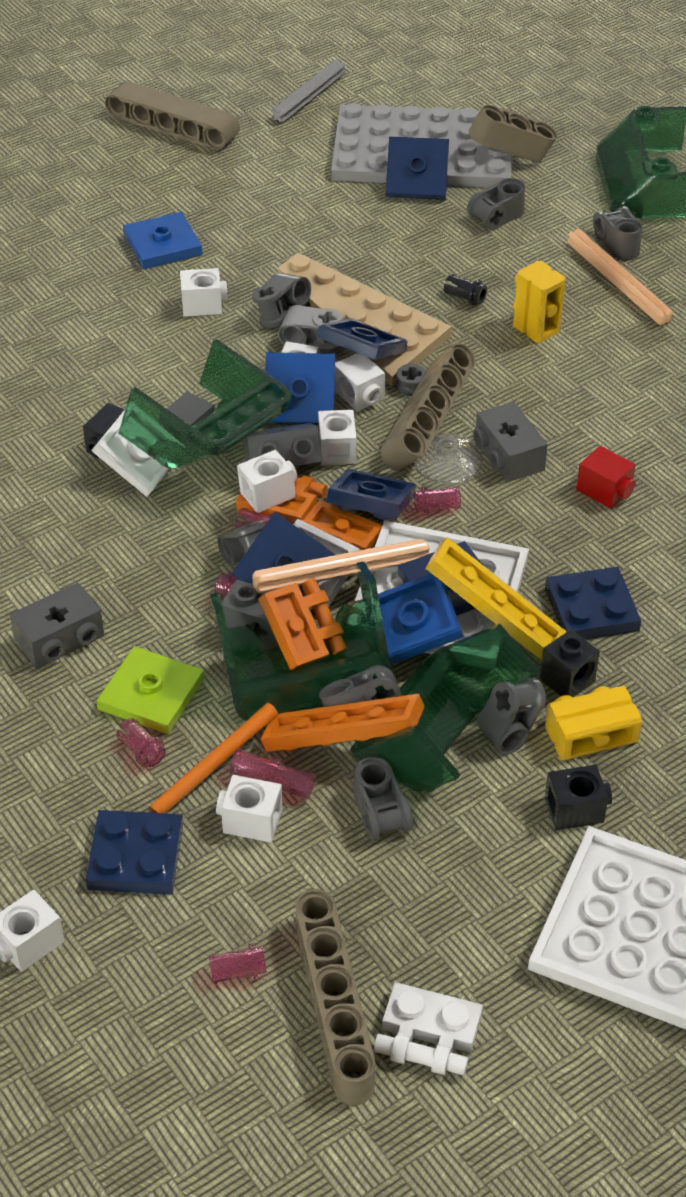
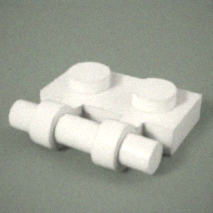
M395 982L384 1014L382 1030L396 1033L397 1035L394 1038L378 1033L374 1052L391 1056L390 1061L403 1065L407 1060L429 1066L433 1073L446 1075L448 1071L464 1076L469 1057L452 1053V1051L457 1049L468 1053L472 1052L482 1016L483 1005ZM415 1038L437 1044V1047L432 1048L413 1043L412 1040Z

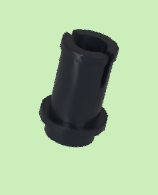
M450 274L446 280L457 285V287L445 283V294L466 299L471 305L481 304L485 300L487 286L483 285L481 280L471 281L458 277L455 274Z

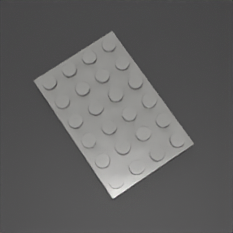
M357 103L340 104L331 167V180L386 183L389 136L449 139L447 186L491 187L503 179L511 178L512 154L481 145L470 137L469 128L480 110L472 108L459 110L444 107L418 108L416 106L389 107L384 104L377 106H365Z

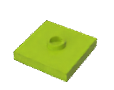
M134 646L96 700L97 708L100 711L169 735L205 679L204 669Z

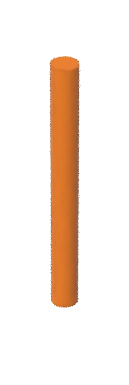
M266 703L155 800L149 806L151 813H167L274 719L278 715L275 707L270 703Z

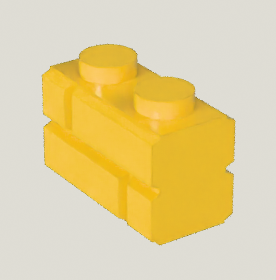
M536 261L519 270L515 277L516 295L513 303V327L522 333H526V336L536 343H541L559 333L566 277L556 270L552 271V267L543 261Z
M625 685L611 689L602 686L596 688L590 694L577 697L565 695L557 698L552 703H548L545 725L552 742H554L555 749L561 761L638 742L642 718L637 707L632 703V698Z

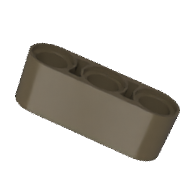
M489 104L482 107L469 128L470 137L477 143L534 162H541L557 139L556 131L549 124Z

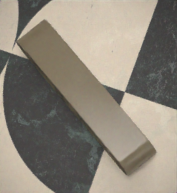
M130 81L121 83L105 98L106 109L116 118L212 149H222L240 131L239 121L229 112Z
M455 343L431 362L382 445L381 457L390 469L395 471L403 470L423 456L428 450L475 366L474 354L465 344Z
M311 889L303 892L296 901L297 939L333 1091L342 1103L360 1105L367 1102L375 1090V1057L335 901L326 891ZM312 917H320L321 919H310V918H312ZM320 954H329V955H332V956H329V957H320V956H318V955H320ZM330 992H339V993H342V994L339 995V996H330V995H327V993H330ZM340 1031H348L352 1033V1035L339 1036L335 1033ZM349 1072H359L363 1074V1076L359 1078H350L345 1076V1074Z

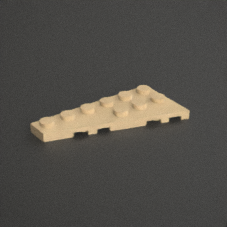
M300 253L295 254L278 267V273L303 276L309 279L311 283V296L308 302L312 308L338 310L342 314L343 320L353 318L408 341L404 353L377 360L369 358L385 372V381L391 387L397 382L398 368L406 364L418 365L451 337L452 326Z

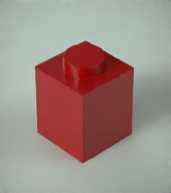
M600 445L579 464L576 490L612 509L622 499H628L634 491L636 481L633 479L636 464Z

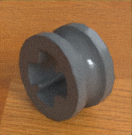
M406 364L398 368L396 375L397 390L403 395L412 396L426 373L424 367L417 364Z

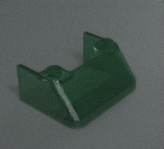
M640 106L630 112L597 144L596 161L610 212H615L619 207L626 206L635 218L686 217V172H678L676 165L666 157L649 159L647 151L682 150L686 124V106Z
M215 339L212 342L199 382L202 387L222 400L219 402L215 412L191 426L137 387H134L130 391L118 434L155 459L166 468H180L224 453L284 413L288 408L292 394L281 382L218 339Z
M364 561L356 563L363 599L346 603L338 610L335 617V623L340 622L344 634L341 636L347 650L333 655L326 642L325 645L329 652L328 656L290 671L280 647L261 651L258 636L252 629L244 626L227 629L225 614L218 593L210 594L220 649L234 707L242 719L247 721L266 703L272 704L278 714L321 708L324 706L319 697V692L326 685L348 678L371 666L381 665L391 670L376 580ZM383 685L375 688L378 693L385 690Z
M500 623L436 650L417 667L401 686V696L419 694L425 706L417 725L383 737H375L366 741L356 740L350 751L359 762L367 757L382 758L392 767L394 776L399 784L415 792L424 790L427 793L432 792L440 785L456 781L461 775L444 754L474 716L483 711L493 687L497 683L504 681L511 684H519L526 678L537 677L541 671Z

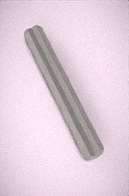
M338 59L333 60L272 109V118L280 123L285 122L345 73V63L343 61L340 62Z

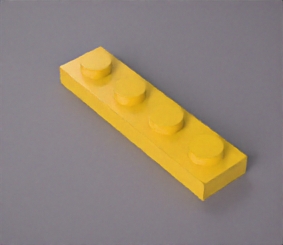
M446 537L438 545L425 569L540 660H542L543 648L566 633L563 628L451 539Z

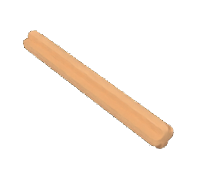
M576 229L568 234V244L658 325H664L672 320L673 311L581 229Z
M416 539L255 571L252 574V583L258 593H265L294 583L300 586L301 583L311 578H315L317 582L395 567L429 554L430 548L424 539Z

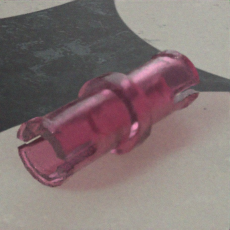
M240 748L235 751L229 770L230 774L233 775L236 774L242 777L282 784V791L300 796L305 800L309 799L316 778V774H310L284 765L282 759L273 757L269 760L243 751Z

